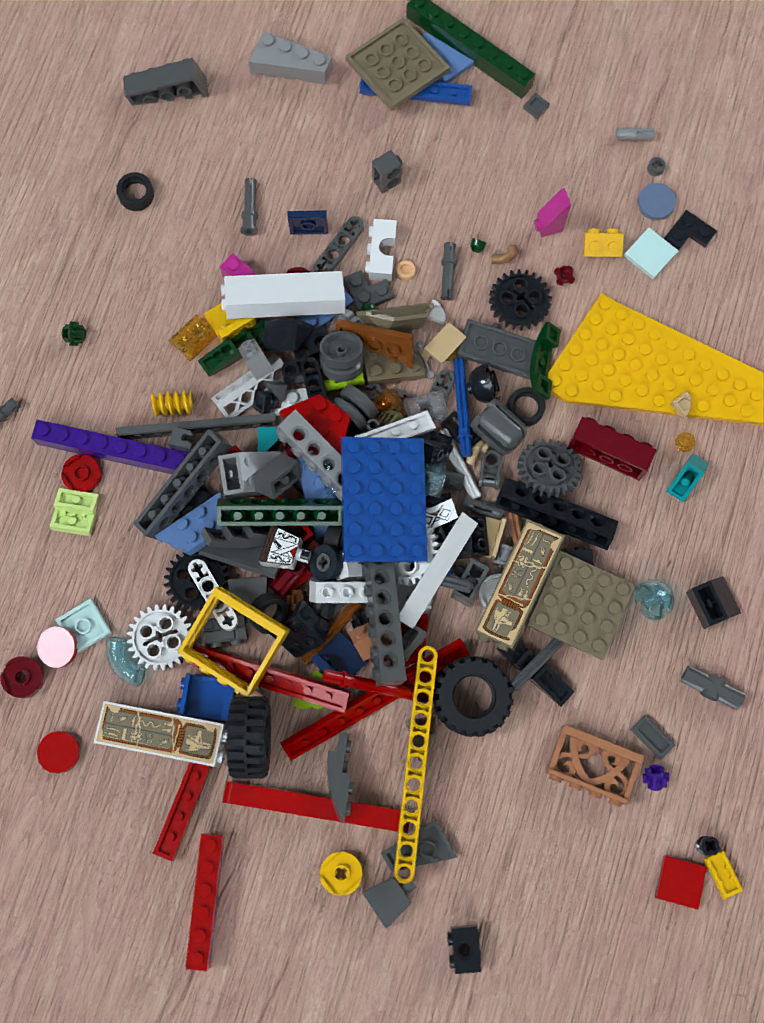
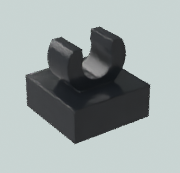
M262 389L255 390L253 409L261 414H268L271 408L277 407L278 399H272V395Z

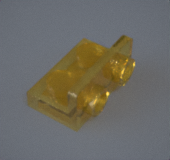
M196 314L169 339V342L183 353L188 361H191L217 335L211 325Z

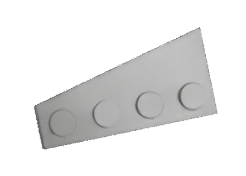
M263 31L249 60L250 73L253 75L261 73L266 74L268 77H274L275 75L289 80L297 78L304 82L326 84L333 69L331 56Z

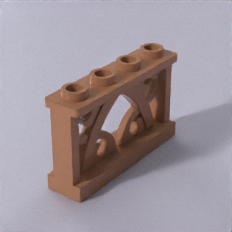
M563 725L545 773L549 774V779L561 783L564 780L569 782V787L581 791V788L589 790V795L601 799V796L609 798V803L621 807V804H628L644 756L573 727ZM565 737L570 738V753H560ZM582 745H586L589 748L587 754H578V751L583 752L581 749ZM597 749L602 750L601 760L609 772L590 779L583 770L579 758L591 757ZM608 756L615 758V761L611 763L615 765L614 768L608 764ZM562 757H571V761L563 764L569 766L567 773L561 772L557 767V762ZM629 762H632L633 765L627 780L620 772ZM576 772L580 780L572 778L571 776H573ZM616 776L624 784L623 791L618 794L610 790L612 784H615L618 788V782L614 779ZM604 783V790L597 788L594 785Z

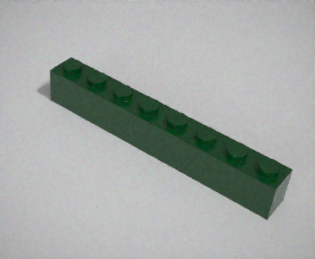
M410 0L407 3V19L431 36L473 60L475 67L522 99L533 87L534 72L431 0Z

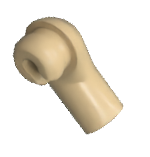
M480 440L472 446V456L467 457L465 462L474 466L480 451L486 453L490 446L483 440Z

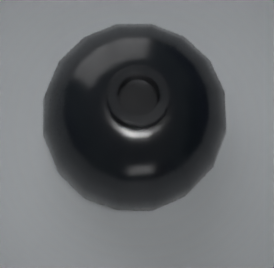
M491 363L476 367L469 376L470 383L466 384L469 395L473 394L474 398L481 403H489L494 398L498 401L501 399V396L497 397L496 393L500 391L496 373L494 370L490 371L489 369L492 366Z

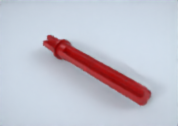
M325 669L324 674H322L323 682L337 684L340 688L346 686L413 700L414 688L401 685L376 686L375 680L347 674L346 671L341 673ZM419 693L417 701L427 703L428 696L425 693Z

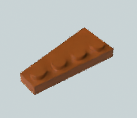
M343 319L337 320L336 331L354 333L360 337L363 346L368 348L371 353L376 355L381 353L388 356V360L395 363L398 360L405 363V367L412 369L414 365L413 334Z

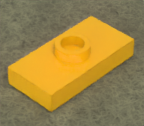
M724 850L703 859L723 900L743 891Z

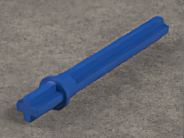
M460 357L455 358L453 364L459 426L457 440L460 441L461 457L464 458L472 456L471 440H473V435H471L465 363L464 358Z

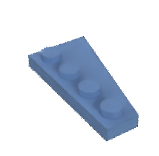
M309 451L311 455H315L314 451ZM302 457L296 459L299 461L302 476L299 481L304 498H337L335 490L331 486L327 487L321 481L322 477L317 472L313 473L306 466L307 462ZM312 526L314 538L317 540L324 536L328 526Z

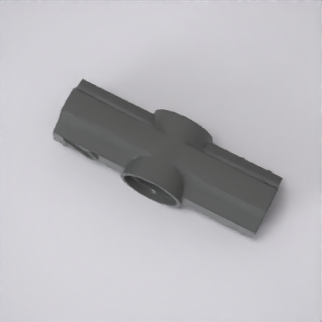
M687 666L682 674L680 682L694 688L702 696L712 701H719L732 709L739 710L745 700V693L725 684L726 682L717 676L707 675L691 666Z

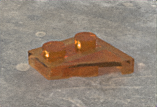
M386 387L372 401L378 408L400 412L406 418L403 402L396 391Z

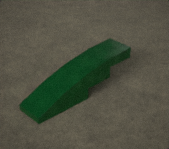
M261 320L249 330L247 328L232 339H226L199 359L198 362L207 375L210 377L241 360L243 357L238 348L246 340L255 338L261 347L264 342L266 320Z

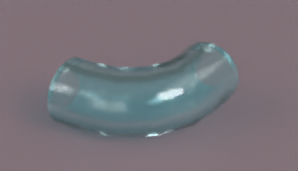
M108 637L106 641V657L111 670L120 680L132 686H140L145 677V668L134 664L127 655V639Z

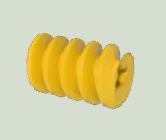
M177 390L174 391L173 396L167 391L165 397H163L161 391L158 392L157 397L152 392L151 404L155 416H160L161 411L164 416H167L169 411L172 416L176 414V411L183 415L184 410L190 415L194 408L193 390H190L189 395L186 394L185 390H182L181 396H179Z

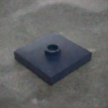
M326 210L288 211V224L291 235L328 234Z

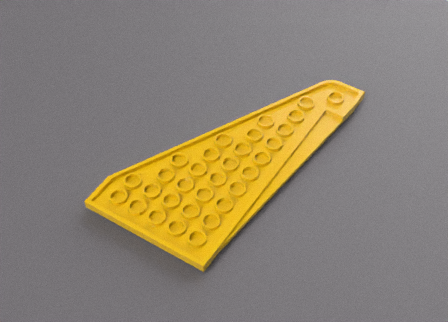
M603 293L599 295L548 373V379L553 381L551 394L570 404L679 416L670 403L688 391L691 397V407L686 417L764 426L763 372L626 307Z

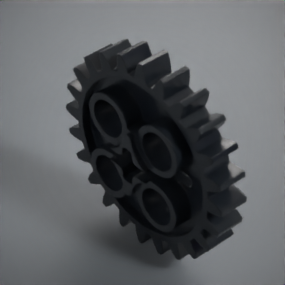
M518 269L517 274L510 270L509 276L503 273L502 279L497 278V284L492 285L493 290L489 294L491 296L489 303L492 304L490 311H495L493 317L500 316L498 323L505 321V327L507 328L511 324L512 330H515L516 326H519L520 331L523 330L524 326L530 330L531 324L537 327L538 320L544 321V316H548L549 313L547 309H550L552 305L549 303L552 296H548L551 290L545 289L547 282L540 283L542 277L540 276L536 279L534 278L535 272L530 276L528 275V270L524 274H521L520 269ZM521 285L524 289L520 290L517 289L515 286ZM535 297L538 299V301L533 302L529 298ZM508 298L511 302L506 303L502 299ZM522 310L525 312V315H519L516 311Z
M199 551L193 555L183 552V557L176 554L177 562L170 560L173 567L166 568L170 575L164 576L169 581L164 584V587L170 588L166 594L168 596L173 595L170 599L172 603L178 600L176 604L178 608L184 605L183 610L185 612L191 608L192 613L195 614L197 608L201 612L206 601L191 575L189 574L185 580H180V573L183 571L189 572V563L192 560L200 559L208 564L207 567L218 586L226 589L225 586H228V580L225 579L230 577V573L225 572L228 569L227 565L221 566L223 562L201 556ZM198 564L195 565V572L199 574L200 578L206 577L202 571H198ZM209 581L203 583L202 588L204 591L209 592L211 590L206 589V584ZM189 590H197V594L195 597H187V593Z

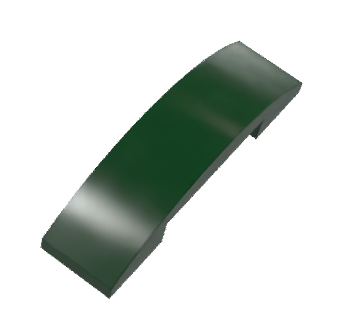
M549 321L544 324L537 337L530 362V381L533 391L546 400L550 399L553 382L548 379L552 349L559 346L561 330Z

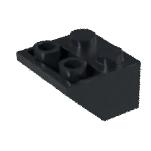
M467 515L478 524L456 559L489 556L486 516ZM458 518L441 525L446 537Z
M723 576L698 585L686 592L703 629L741 614Z

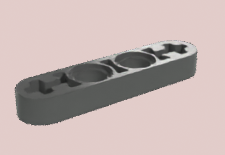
M353 216L347 220L313 266L314 272H319V268L324 266L326 272L334 271L363 232L364 225L360 217ZM356 223H357V224H358V228L355 227V228L352 230V224H353V225H356ZM341 237H348L350 241L343 245L339 242V239ZM336 251L339 255L336 259H330L328 253Z

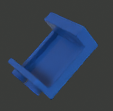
M186 673V677H182L180 689L183 690L182 698H179L177 702L179 715L228 723L230 701L236 695L234 688L230 685H222L216 680L217 678Z

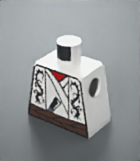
M270 526L259 562L262 566L293 570L297 560L305 563L309 562L311 551L301 549L303 541L300 537L277 526Z

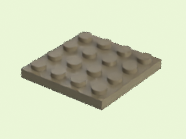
M404 17L345 56L346 62L391 111L450 72V66Z
M560 551L526 626L593 657L604 660L635 584Z

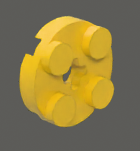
M345 851L330 854L323 861L320 870V880L323 887L329 893L339 896L349 895L359 887L363 875L359 860L353 854ZM337 868L341 870L345 868L347 870L345 879L342 877L336 878Z

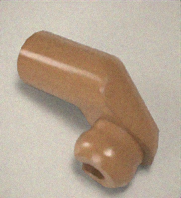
M509 245L505 254H492V264L509 263L518 255L517 246Z

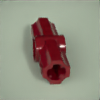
M310 538L301 549L311 551L312 555L315 548L320 545ZM310 560L308 563L301 562L302 568L298 572H294L292 569H283L270 585L284 596L298 579L306 574L307 569L310 567Z

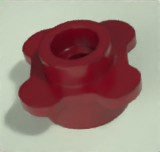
M562 266L554 270V274L557 277V285L562 286L565 283H574L575 278L573 277L571 266Z

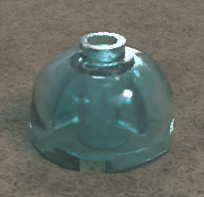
M647 580L635 587V602H640L643 608L639 610L647 619L657 621L671 613L675 604L673 590L666 583L660 580Z

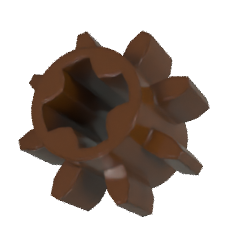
M292 590L291 596L286 595V603L290 607V612H294L296 604L301 600H304L310 606L309 596H306V591Z

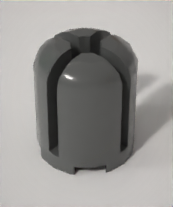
M494 398L486 405L487 408L480 415L477 414L471 422L470 428L500 455H507L521 444L527 435V427L507 407Z

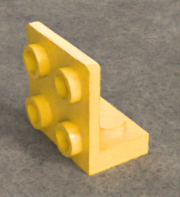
M222 302L203 314L221 342L228 338L232 339L247 328L249 330L256 325L255 318L227 319L226 311H222Z

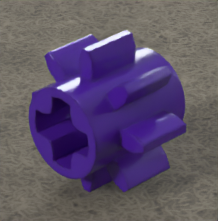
M651 765L645 768V774H642L643 783H647V788L650 790L660 791L664 787L667 788L669 773L664 772V767L660 765Z

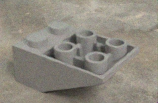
M281 451L238 452L218 456L225 498H249L263 495L256 491L252 475L279 455Z

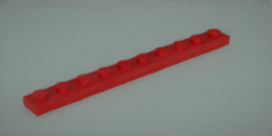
M461 638L436 651L437 665L435 676L449 663L459 658L470 656ZM431 654L423 660L430 662L433 659V655ZM417 663L405 669L406 681L401 686L414 688ZM422 672L419 675V679L425 683L431 679V676L427 672ZM367 691L350 701L345 713L335 710L283 740L280 744L290 761L398 698Z

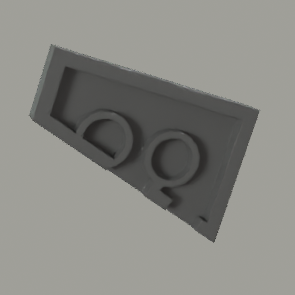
M436 820L419 829L415 867L458 858ZM397 843L381 852L391 872H394ZM403 845L400 853L403 856H409L412 853L411 845ZM404 866L401 867L399 870L408 869V867Z

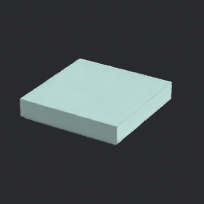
M648 228L627 250L624 257L651 279H654L678 253V250L651 228Z
M91 598L55 619L59 627L68 628L77 638V654L112 634Z

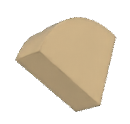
M688 391L670 403L682 419L686 417L691 407V397Z

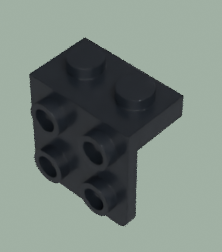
M301 600L296 604L292 616L281 622L282 625L290 629L282 646L290 654L298 658L325 643L331 626L304 600ZM269 632L270 635L276 640L277 635L273 634L272 632Z

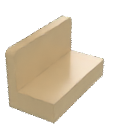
M449 322L424 348L421 356L425 360L432 356L437 362L443 364L466 339V336Z
M486 517L489 556H483L482 558L495 560L506 518L497 520Z

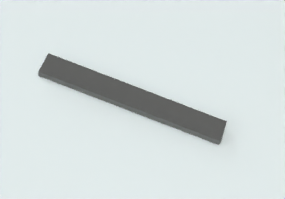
M275 413L118 427L116 428V435L119 438L128 440L171 436L174 425H178L181 429L189 430L192 434L206 433L208 429L217 432L270 427L277 425V418Z

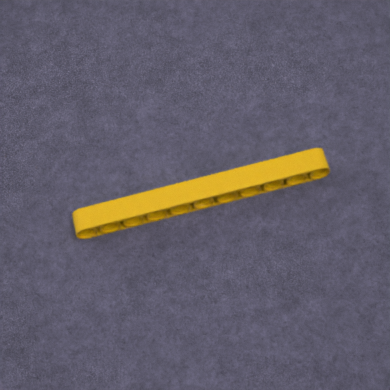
M425 646L419 651L416 664L394 864V875L403 884L413 879L415 871L437 665V652L430 646ZM424 651L431 652L433 655L432 661L425 662L422 659V653ZM420 673H429L431 676L430 682H421L419 679ZM419 693H425L428 696L426 704H420L417 701ZM417 714H423L426 717V723L423 726L415 723V716ZM415 735L423 737L424 744L421 747L413 745L412 739ZM414 756L419 757L422 762L418 769H414L410 765V760ZM411 778H416L419 781V788L415 791L408 788V781ZM414 800L416 802L417 808L414 812L406 811L405 804L407 801ZM407 822H412L415 826L411 834L403 832V825ZM405 844H409L412 847V853L409 856H403L400 853L401 847ZM404 866L408 867L410 870L409 876L407 878H400L398 870Z

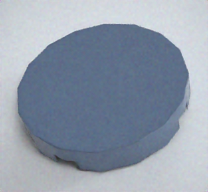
M652 183L641 190L637 203L640 212L646 218L651 220L665 219L675 208L676 196L668 186L661 183Z

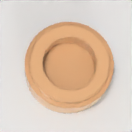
M405 260L397 265L396 274L399 279L409 281L415 276L416 268L412 262Z

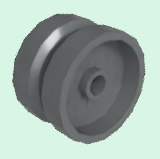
M335 331L322 339L320 342V365L326 377L339 382L355 379L361 374L363 370V342L360 337L348 331Z
M347 384L340 392L341 398H334L332 403L350 415L349 429L360 435L367 427L366 420L375 419L379 414V410L363 392Z

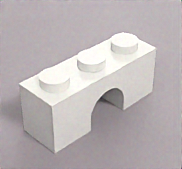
M374 219L373 226H369V237H372V243H368L367 255H370V261H366L365 273H369V280L383 281L387 279L388 282H392L393 256L384 255L380 250L385 246H395L396 220Z

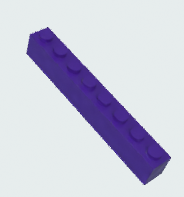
M36 420L31 437L37 445L89 455L99 459L167 474H173L189 454L183 451L42 420Z

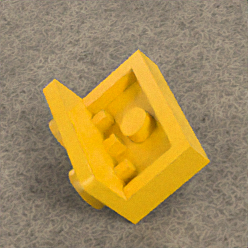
M588 228V231H583V256L622 257L624 233L619 232L618 228H607V232L600 231V228Z

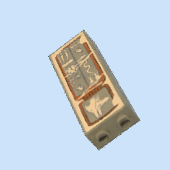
M530 520L526 521L475 629L480 640L487 643L490 640L498 643L496 647L506 652L509 649L515 650L558 554L566 541L564 535Z

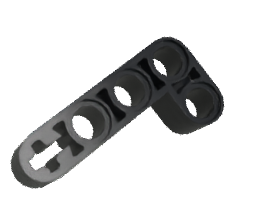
M305 357L285 362L282 365V376L287 385L304 383L308 399L318 394L327 399L319 364L315 358ZM309 367L315 368V369L312 370V371H307V370H306V369L309 368ZM290 371L295 372L293 375H287ZM312 385H318V386H319V387L316 388V389L310 388Z

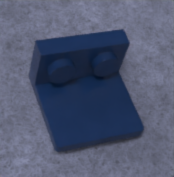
M341 632L319 654L316 653L311 658V662L323 673L327 669L341 673L346 671L347 674L356 675L369 661L367 659L363 662L354 644Z

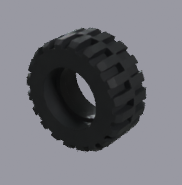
M479 656L459 658L446 665L438 674L434 684L433 707L439 720L451 731L467 737H481L495 732V729L501 727L505 723V719L509 717L511 713L510 708L514 702V699H512V693H514L513 686H509L510 679L508 675H505L503 669L499 665L497 666L494 661ZM474 676L481 678L491 689V704L481 715H464L454 704V689L457 683L466 677Z
M236 696L230 701L227 719L228 772L234 779H263L268 775L270 764V702L264 696Z

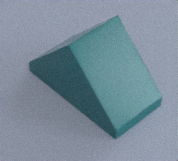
M258 427V452H273L282 443L276 435L277 432L275 430L277 427Z

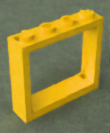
M219 586L213 589L180 646L178 653L182 655V658L186 659V662L195 663L200 666L199 670L208 675L211 673L217 677L216 680L222 685L233 687L236 694L250 696L259 685L290 629ZM219 600L277 635L275 642L250 684L192 649Z

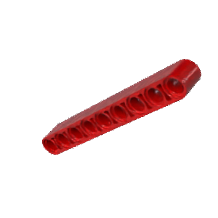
M226 781L223 803L340 822L330 798ZM351 802L350 816L345 815V822L342 823L398 832L400 810ZM410 822L403 825L404 833H408Z

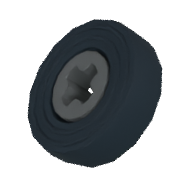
M322 544L315 548L310 557L311 573L320 581L329 582L335 580L343 569L342 553L334 545Z

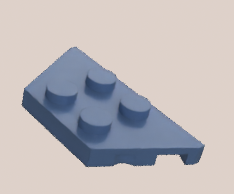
M220 492L156 534L157 540L161 543L169 544L174 549H180L188 555H193L205 547L207 544L201 535L203 528L207 527L218 530L223 528V526H217L218 498H223Z

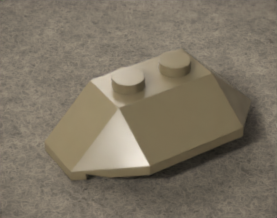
M434 303L356 311V313L367 325L411 334L412 330L419 329L429 317L434 308Z

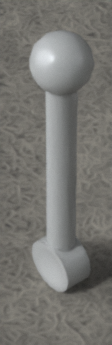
M418 341L416 347L419 348L422 355L424 344ZM423 358L427 370L426 376L428 379H433L434 372L430 370L428 361Z

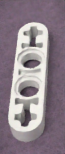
M195 559L189 563L188 571L205 601H207L213 589L219 586L204 561ZM197 564L199 567L203 566L201 571L206 577L201 579L197 572L193 573L195 570L194 566ZM206 581H211L214 584L213 589L209 592L202 589V585ZM224 603L221 609H214L213 614L224 630L232 631L237 628L238 618L232 607ZM226 611L229 618H234L231 626L223 624L226 620L221 613Z

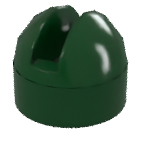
M472 238L470 248L473 252L480 253L484 250L487 242Z

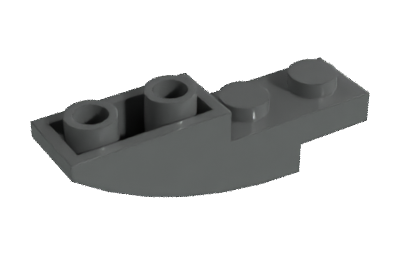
M339 732L337 752L328 750L327 759L328 791L331 803L340 822H345V815L350 816L351 802H347L348 794H353L354 782L350 781L351 774H346L348 760H345V753H350L351 741L347 740L348 733Z

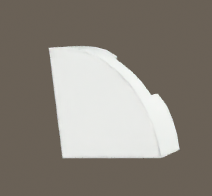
M432 300L434 308L427 319L444 325L446 319L444 309L439 302Z

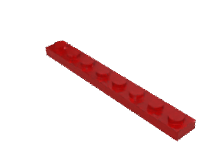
M199 644L193 645L192 648L249 684L261 663ZM189 663V665H191V666H194V667H197V668L200 667V666L196 665L195 663H192V664ZM271 666L268 667L258 685L271 691L343 713L347 711L351 694L349 690Z

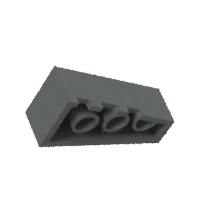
M185 58L182 61L167 63L163 66L123 76L125 97L132 105L157 103V99L174 101V97L185 96V99H193V95L199 94L202 97H209L207 78L193 58Z

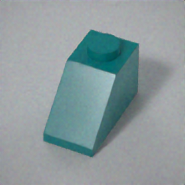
M692 453L666 492L684 502L704 475L709 463Z

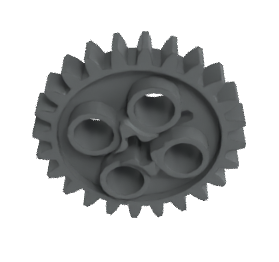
M541 439L540 444L534 441L533 446L528 444L527 448L523 449L519 456L517 465L519 469L518 475L522 476L521 482L527 481L526 488L533 487V493L539 490L540 496L545 492L548 498H550L552 493L558 498L560 492L566 496L567 491L572 492L573 488L577 487L582 477L583 468L580 467L582 461L577 460L579 455H572L574 449L567 450V444L560 446V441H557L556 444H553L552 439H549L548 443Z

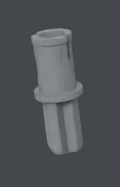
M634 126V128H617L616 140L636 141V139H653L655 131L653 128H637V126Z

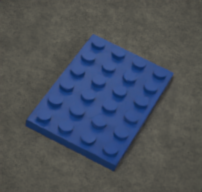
M342 437L343 562L426 563L427 531L424 438Z

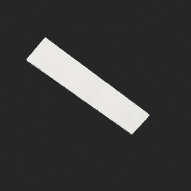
M464 512L459 516L399 613L400 621L412 629L478 524Z

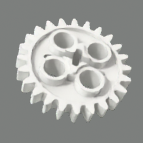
M427 523V562L414 563L413 571L410 570L411 563H394L395 578L398 584L403 585L405 583V585L411 586L413 583L417 585L438 552L437 547L441 543L435 542V540L439 536L431 535L434 529L427 528Z
M157 604L155 605V610L148 606V613L145 614L140 611L141 618L134 617V620L137 622L136 625L129 624L133 632H127V635L131 636L132 639L126 642L133 646L128 650L136 652L132 658H140L139 665H143L146 662L145 668L148 670L152 665L154 671H158L159 666H161L163 671H166L167 665L174 669V662L181 665L180 658L182 655L178 653V650L189 633L188 629L192 627V624H185L189 618L187 616L181 618L183 614L181 610L175 614L176 608L174 606L169 611L166 604H164L162 610H160ZM165 620H171V626L168 629H162V623ZM150 627L152 634L149 637H143L144 629ZM174 630H178L177 633L168 635ZM160 633L164 636L162 642L156 640L159 638L158 634ZM173 638H177L179 640L178 646L170 648L169 642ZM147 641H152L147 646L143 645ZM154 646H158V655L151 656V648Z

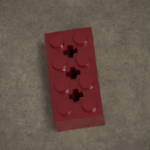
M583 416L567 449L573 448V452L637 481H640L646 474L657 451L649 443L638 442L629 434H620L611 426L600 425L595 419Z

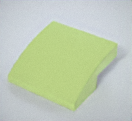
M59 488L54 502L55 510L50 523V529L90 536L99 495Z

